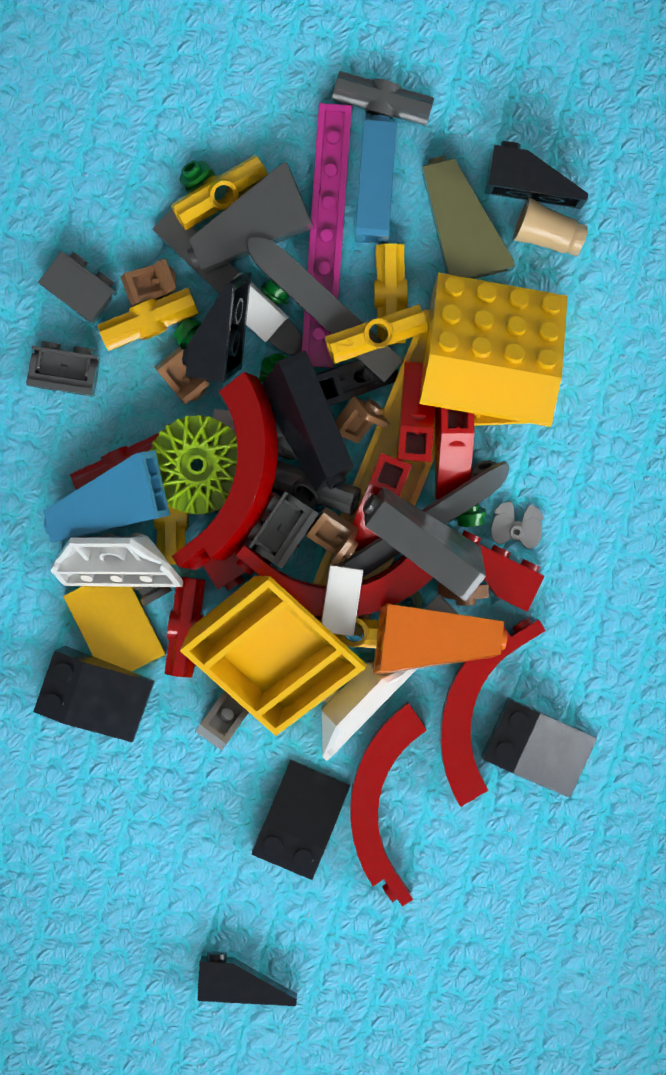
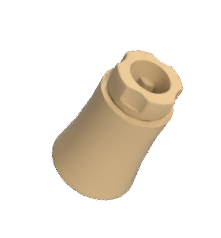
M529 197L519 216L513 241L530 243L577 257L586 240L588 226L577 223L576 219L547 208Z

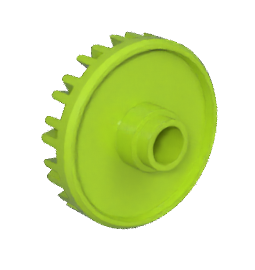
M202 415L185 416L182 419H176L172 424H167L165 429L159 432L156 440L152 442L153 446L149 450L156 451L167 504L178 511L196 515L208 514L222 509L230 493L236 473V433L223 422ZM195 459L203 461L204 465L200 471L192 469V462Z

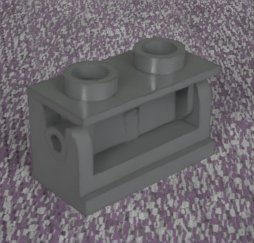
M61 251L38 283L94 325L112 300L111 296H116L117 294L111 288L114 282L100 271L93 275L85 269L88 262L73 251L69 256Z
M41 341V347L32 346L34 353L31 354L26 381L27 386L95 396L100 358L93 355V349L74 346L73 352L60 350L61 344Z
M286 491L282 497L277 493L266 508V511L271 514L264 524L258 521L247 537L252 541L249 548L283 569L319 514Z

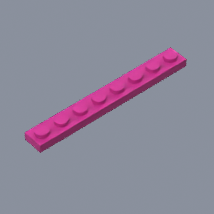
M319 103L311 221L314 228L310 229L307 271L338 299L352 105ZM304 310L302 351H306L313 367L333 368L334 363L329 355L325 336L331 334Z

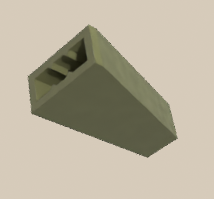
M446 156L427 160L428 165L422 167V176L446 274L477 279L513 270L515 267L513 258L456 160H447Z

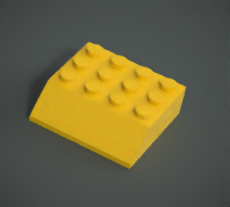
M438 272L430 299L419 404L551 427L562 379L568 296Z
M254 576L189 629L180 649L187 658L275 736L354 678L367 666L364 661L270 576Z

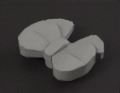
M510 501L501 503L494 510L498 515L494 517L490 531L493 541L497 544H504L510 539L519 540L528 549L538 545L542 537V524L540 521L544 517L537 507L529 505L523 515L522 522L515 521L514 507Z

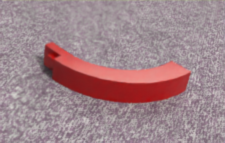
M247 372L241 373L219 391L233 419L237 437V466L233 485L222 509L209 526L172 555L178 567L196 570L208 563L210 558L222 561L228 558L246 540L255 524L259 521L270 497L278 459L276 423L271 404L257 376Z
M244 542L235 551V555L239 558L236 564L246 573L252 575L256 572L257 576H270L312 615L322 616L326 585L312 584L288 576L269 564ZM402 555L384 571L362 580L357 616L380 611V608L387 604L395 605L416 593L433 577Z
M527 617L512 626L514 633L509 635L507 632L506 647L504 650H501L500 655L492 658L462 662L449 686L440 722V747L445 774L460 807L488 791L475 763L471 744V721L478 694L489 674L507 655L546 631L539 619L531 622L530 618Z
M408 701L382 723L368 743L355 773L350 801L353 841L362 868L372 886L385 880L386 884L382 886L383 890L392 903L398 900L402 907L412 901L413 896L393 867L383 847L378 826V808L383 784L395 760L411 742L427 731Z

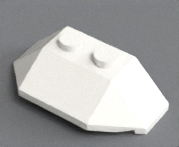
M106 533L102 536L72 537L62 549L50 570L64 586L183 587L184 582L148 536L139 533L132 534L131 536H116Z
M367 661V666L363 671L348 681L341 689L336 690L323 701L326 704L322 707V757L328 761L417 669L373 674L374 661Z

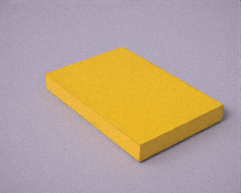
M82 586L63 596L93 657L132 672L166 655L133 587Z

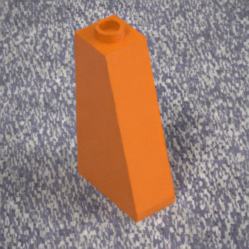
M387 604L380 608L373 674H386L492 658L500 655L501 650L505 649L507 643V631L503 630L504 621Z

